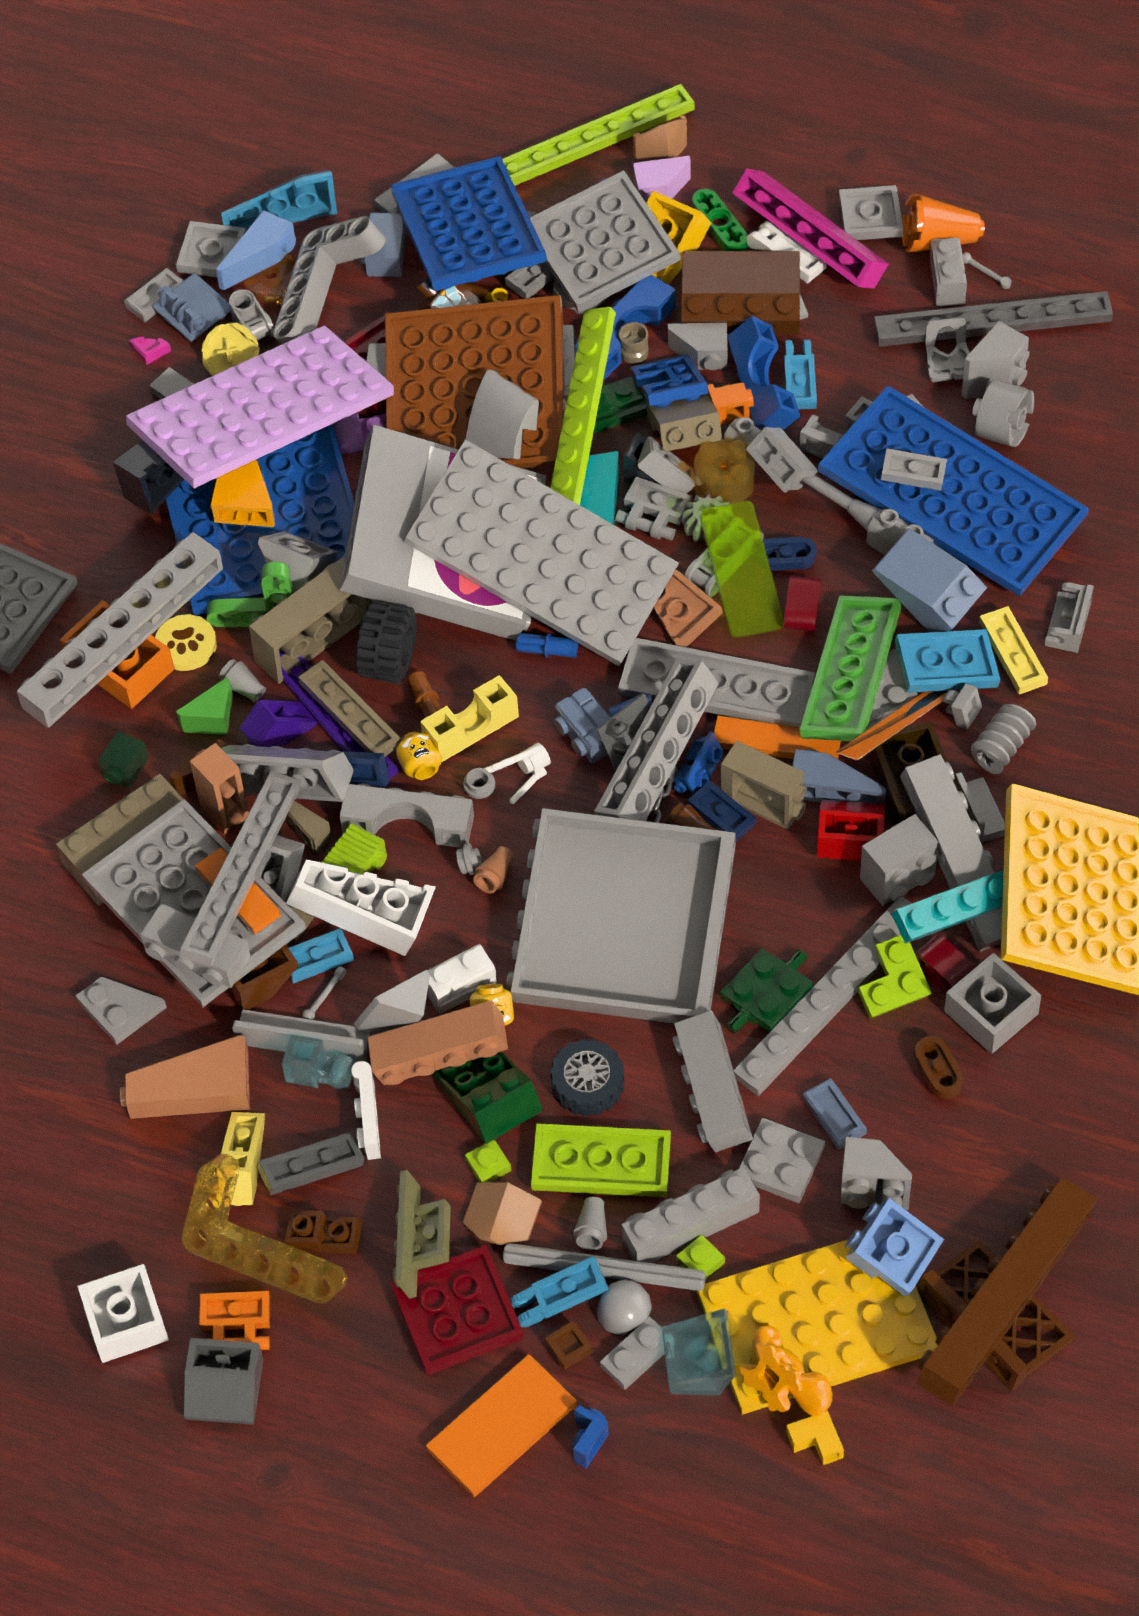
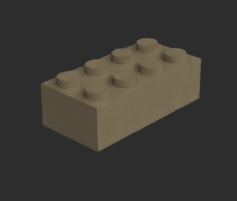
M345 557L329 564L322 573L314 579L303 583L299 590L288 598L280 600L276 607L265 615L257 617L249 626L254 662L278 684L283 681L282 668L290 676L292 667L302 666L298 657L302 656L309 662L363 621L364 615L371 605L370 599L340 591ZM283 650L286 654L280 657L279 652Z
M161 774L157 775L58 842L56 846L62 865L98 906L101 905L103 901L84 882L82 874L181 802L183 798Z

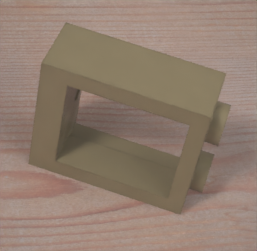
M736 741L721 764V790L747 811L786 829L790 828L794 820L799 821L806 809L804 796L807 791V787L804 786L805 772Z

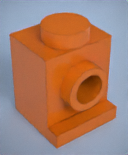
M744 382L733 385L728 384L718 388H714L713 384L707 385L708 396L719 412L720 425L730 424L738 417L750 419V407L754 406L751 389H746Z

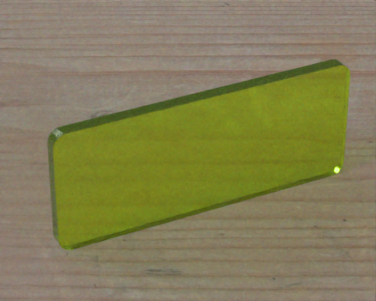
M750 501L703 509L700 513V519L731 635L738 638L780 630L784 626V619L753 504Z

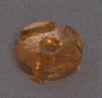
M287 253L280 262L243 280L245 290L251 291L259 301L283 304L296 264L295 259ZM272 273H276V278L267 279L265 277L271 276Z

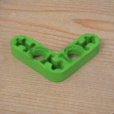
M275 561L264 564L261 574L264 598L212 600L207 604L206 620L215 627H249L257 617L265 615L276 607L280 600L288 598L294 593L289 567L284 563Z

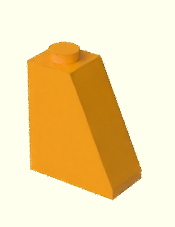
M257 459L216 478L211 502L214 523L263 527L275 526L272 503Z

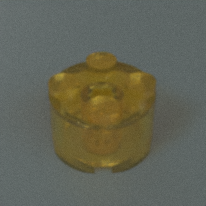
M722 439L714 442L707 441L700 445L694 459V481L696 484L694 489L697 496L703 499L709 492L711 498L715 499L721 495L723 503L729 502L731 509L741 506L748 496L749 498L754 491L755 461L746 450L748 446L744 441Z

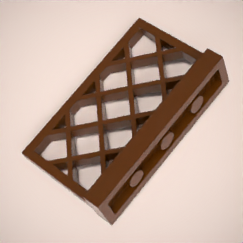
M980 1240L976 1241L938 1270L934 1271L931 1269L922 1276L917 1290L920 1298L947 1326L952 1327L956 1322L953 1317L963 1301L968 1303V1298H973L971 1296L973 1289H968V1276L987 1279L991 1274L988 1272L989 1267L996 1256ZM978 1253L987 1262V1270L968 1268L969 1259ZM948 1274L963 1276V1288L950 1287L942 1278ZM1035 1295L1027 1303L1035 1311V1319L1017 1317L1010 1327V1337L1004 1336L984 1363L1011 1392L1022 1384L1026 1376L1072 1343L1075 1335ZM1016 1325L1035 1327V1340L1016 1338ZM1041 1328L1054 1330L1061 1339L1055 1343L1040 1341ZM1016 1347L1035 1349V1358L1025 1364L1016 1355Z

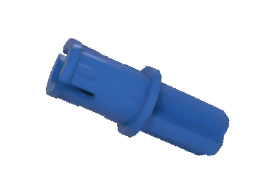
M520 633L516 639V650L518 652L545 654V658H549V655L577 658L578 643L571 638L552 637L551 633H547V636Z

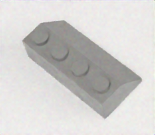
M244 744L243 746L228 745L221 748L239 767L245 795L258 796L270 771H274L301 780L300 790L295 799L343 802L354 772L344 752L337 750L286 749L279 746L255 747L250 744Z

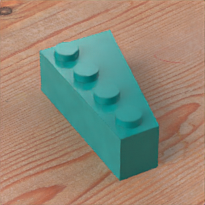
M618 451L589 456L580 506L615 525L619 481Z

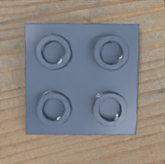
M196 273L174 289L172 287L167 288L166 286L161 287L158 291L159 300L152 305L155 311L190 342L194 341L231 312L230 304Z

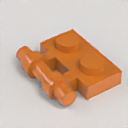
M269 1291L200 1294L199 1326L201 1331H213L212 1340L259 1343L261 1350H270V1336H256V1329L270 1328ZM244 1329V1337L225 1338V1330Z

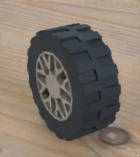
M581 1039L575 1043L571 1042L564 1049L561 1048L558 1051L557 1057H554L552 1061V1068L550 1069L552 1091H554L556 1101H559L561 1107L565 1110L568 1109L575 1115H600L603 1111L613 1108V1105L620 1100V1094L624 1090L623 1063L615 1049L612 1050L608 1044L600 1043L594 1039Z

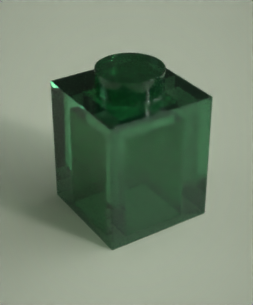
M117 731L98 760L102 774L107 781L115 785L120 783L130 788L148 762L149 756L145 742Z

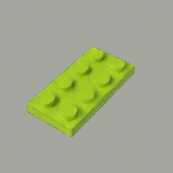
M536 1123L531 1188L535 1191L667 1197L671 1130Z

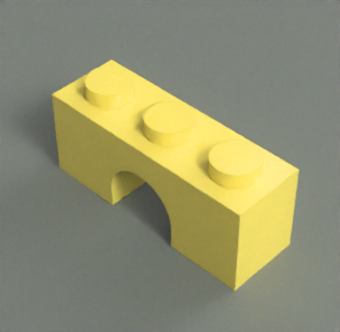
M500 675L473 690V701L464 711L453 714L448 706H445L421 720L422 733L428 734L440 752L442 762L519 717L517 696Z

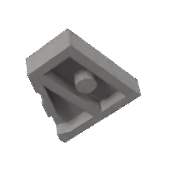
M100 977L76 995V1000L116 1045L167 1008L165 1001L160 997L104 977Z

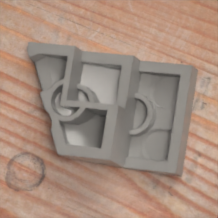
M487 370L473 403L466 440L497 458L520 459L522 430L537 431L539 400L529 393L523 392L516 384L501 377L497 371Z

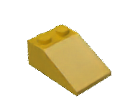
M652 191L646 204L679 251L681 260L652 274L669 285L683 268V251H697L711 222L701 211Z

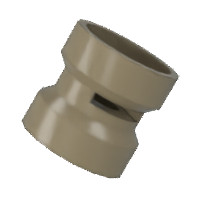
M636 322L627 323L622 326L619 331L621 358L630 364L643 362L649 353L647 328L643 324Z

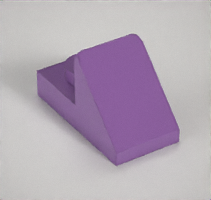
M356 412L337 421L333 427L341 455L364 450L365 441L373 425L387 428V415L381 414L359 419Z

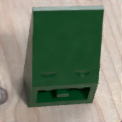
M502 1051L497 1052L492 1057H480L466 1061L461 1066H449L432 1073L470 1128L486 1144L543 1111L532 1080Z

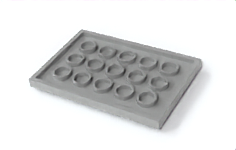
M183 799L84 872L82 877L96 895L143 943L140 934L160 904H164L193 918L197 917L211 887L196 871L195 865L221 847L229 854L232 847ZM258 874L254 883L280 910L281 917L255 935L238 916L236 917L229 933L247 941L251 957L235 983L306 929L305 922ZM159 960L202 1007L229 988L222 984L213 985L206 981L202 975L193 971L190 973L184 972L168 960Z

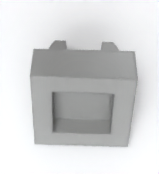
M965 684L960 693L948 690L943 698V702L949 703L946 712L954 716L956 726L968 730L982 708L977 687Z

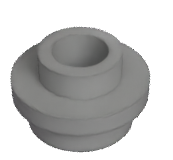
M472 769L464 778V790L472 798H486L495 789V779L486 769ZM477 783L484 784L482 787H475Z
M470 843L464 844L463 848L457 849V862L462 874L469 873L472 876L475 875V869L482 864V859L478 848L473 849Z

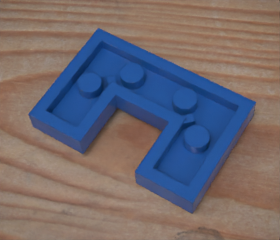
M688 355L630 367L632 378L637 387L642 386L644 398L649 406L665 407L670 405L671 401L680 399L692 401L698 399L700 395L708 394L705 379Z

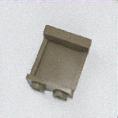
M708 394L700 395L698 399L692 401H685L683 399L671 401V404L665 407L649 406L645 400L649 428L651 431H659L662 448L665 452L722 439L719 412Z

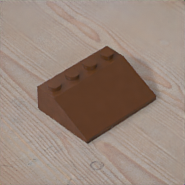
M683 251L682 323H727V335H729L748 318L754 316L771 324L775 335H799L800 251Z

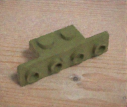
M404 1170L400 1172V1185H397L396 1189L399 1209L395 1214L398 1230L397 1240L394 1241L396 1268L393 1269V1279L396 1286L401 1288L408 1298H413L417 1296L418 1270L449 1262L451 1206L446 1199L420 1205L421 1187L410 1172Z

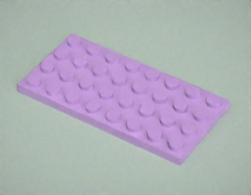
M324 325L126 415V423L193 488H196L394 395V385Z

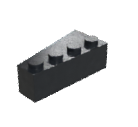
M143 440L113 461L124 498L150 514L185 480Z

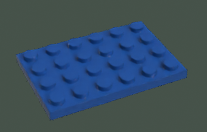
M501 156L391 184L392 195L433 291L449 289L468 282H476L486 277L505 274L524 267H532L547 261L546 251Z

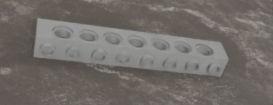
M194 532L185 539L180 540L163 559H159L148 573L134 581L127 592L120 598L113 600L107 610L98 618L92 619L86 629L76 638L70 639L55 657L48 659L35 675L26 679L21 684L17 694L22 709L47 728L53 725L223 569L220 551Z

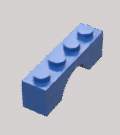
M650 275L634 283L630 291L622 299H618L614 303L612 309L616 312L603 381L622 363L621 344L618 341L619 331L622 326L631 322L659 326L676 309V289ZM579 339L577 340V342H576V344H575V347H574L575 356H576V351H577V346H578V341H579Z
M751 316L727 336L731 347L730 352L736 363L738 378L741 383L744 382L746 389H751L754 406L750 407V413L754 426L760 430H763L765 427L781 428L784 430L800 417V413L792 392L774 384H769L768 373L770 363L779 348L772 325Z

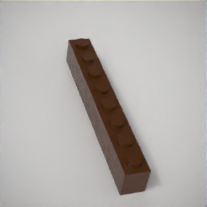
M1064 1177L1061 1178L1055 1187L1051 1185L1047 1187L1039 1201L1042 1204L1038 1210L1035 1208L1030 1210L1022 1224L1025 1226L1024 1230L1021 1233L1015 1231L1005 1247L1008 1249L1007 1253L1004 1256L998 1254L988 1270L991 1273L987 1280L981 1277L971 1292V1296H973L969 1304L965 1301L962 1302L953 1317L956 1320L952 1327L946 1325L935 1341L938 1346L934 1352L928 1349L917 1366V1368L921 1369L917 1381L918 1385L952 1407L1088 1221L1098 1198Z

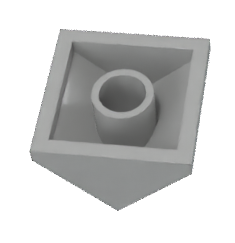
M425 970L375 997L354 1022L355 1027L376 1035L419 1022L424 1015L430 979L429 972Z

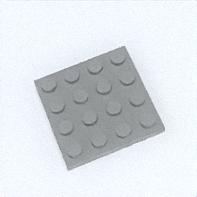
M624 170L530 217L546 251L548 267L578 312L681 260L679 251Z

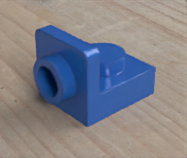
M578 1405L574 1411L575 1422L583 1428L579 1430L572 1442L574 1462L587 1469L609 1436L608 1421L598 1410L591 1407L585 1409Z

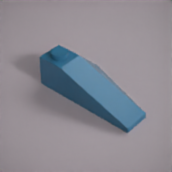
M328 169L299 175L221 213L223 225L246 228L247 231L263 210L292 223L337 214L332 172Z

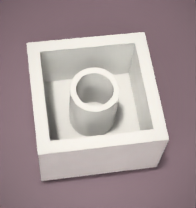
M144 1264L78 1286L102 1363L169 1341Z

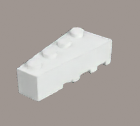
M306 860L296 877L286 904L405 956L417 937L435 886L425 884L423 887L409 885V881L396 878L395 881L377 878V874L364 872L362 875L348 872V869L344 867Z

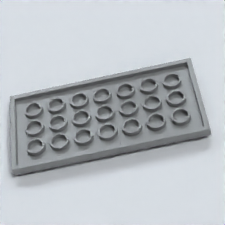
M466 439L404 540V543L617 666H620L679 564V562Z

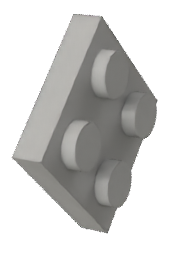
M896 185L839 190L843 229L854 239L867 240L903 237V224Z
M190 221L176 263L177 272L217 277L216 268L245 234L246 228Z
M762 1118L739 1169L744 1167L755 1187L800 1203L825 1148V1141Z

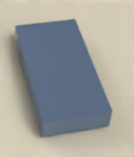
M831 1078L802 1093V1099L838 1150L845 1147L846 1137L861 1138L867 1134V1128Z

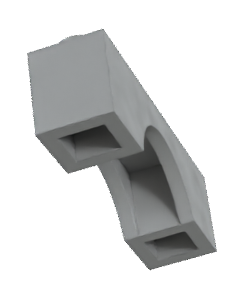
M349 784L339 817L342 833H345L349 825L353 823L374 835L382 826L391 821L412 819L421 822L430 829L436 845L463 848L464 844L469 843L474 810L472 799H466L458 795L449 797L435 795L426 791L417 793L403 791L399 788L385 789L372 787L368 784Z

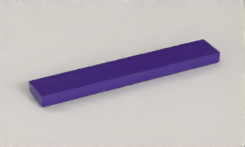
M283 650L279 652L280 657L286 654ZM302 656L298 657L302 666L292 667L290 676L282 668V675L284 676L282 682L297 700L305 706L337 748L345 752H366L299 684L298 677L312 668L308 661ZM386 756L385 760L390 779L398 774V768Z

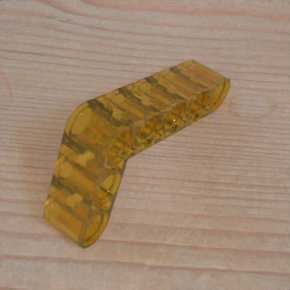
M219 1154L204 1164L197 1174L182 1233V1242L187 1251L315 1303L322 1304L328 1302L345 1287L346 1275L340 1266L227 1222L239 1176L238 1162L229 1154ZM215 1168L221 1172L222 1178L218 1177ZM207 1199L213 1203L215 1209L208 1205ZM199 1230L204 1232L207 1240L202 1238V1236L199 1233ZM229 1242L236 1246L237 1252L231 1248ZM260 1254L266 1257L268 1264L263 1262V1260L260 1257ZM291 1266L296 1268V1270L299 1273V1276L295 1275L292 1272ZM321 1278L327 1280V1282L330 1285V1288H327L322 1283Z

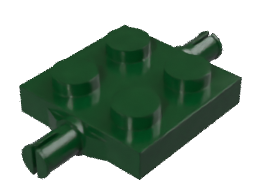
M762 948L720 991L721 999L732 1006L737 1012L725 1024L726 1028L730 1032L732 1031V1034H736L746 1022L758 1024L771 1032L813 988V982L797 971L803 962L808 959L804 951L801 952V949H797L787 961H784Z

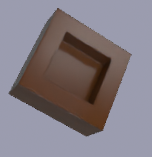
M574 1320L545 1337V1344L563 1370L593 1353V1346Z

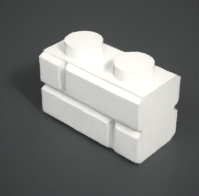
M480 944L427 970L430 974L427 996L439 1014L469 1000L470 996L477 991L476 987L497 983L495 967Z

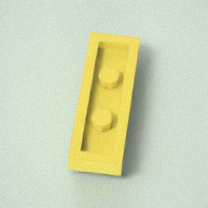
M1009 606L981 615L979 624L982 629H987L990 643L1017 693L1022 694L1047 685L1048 676Z

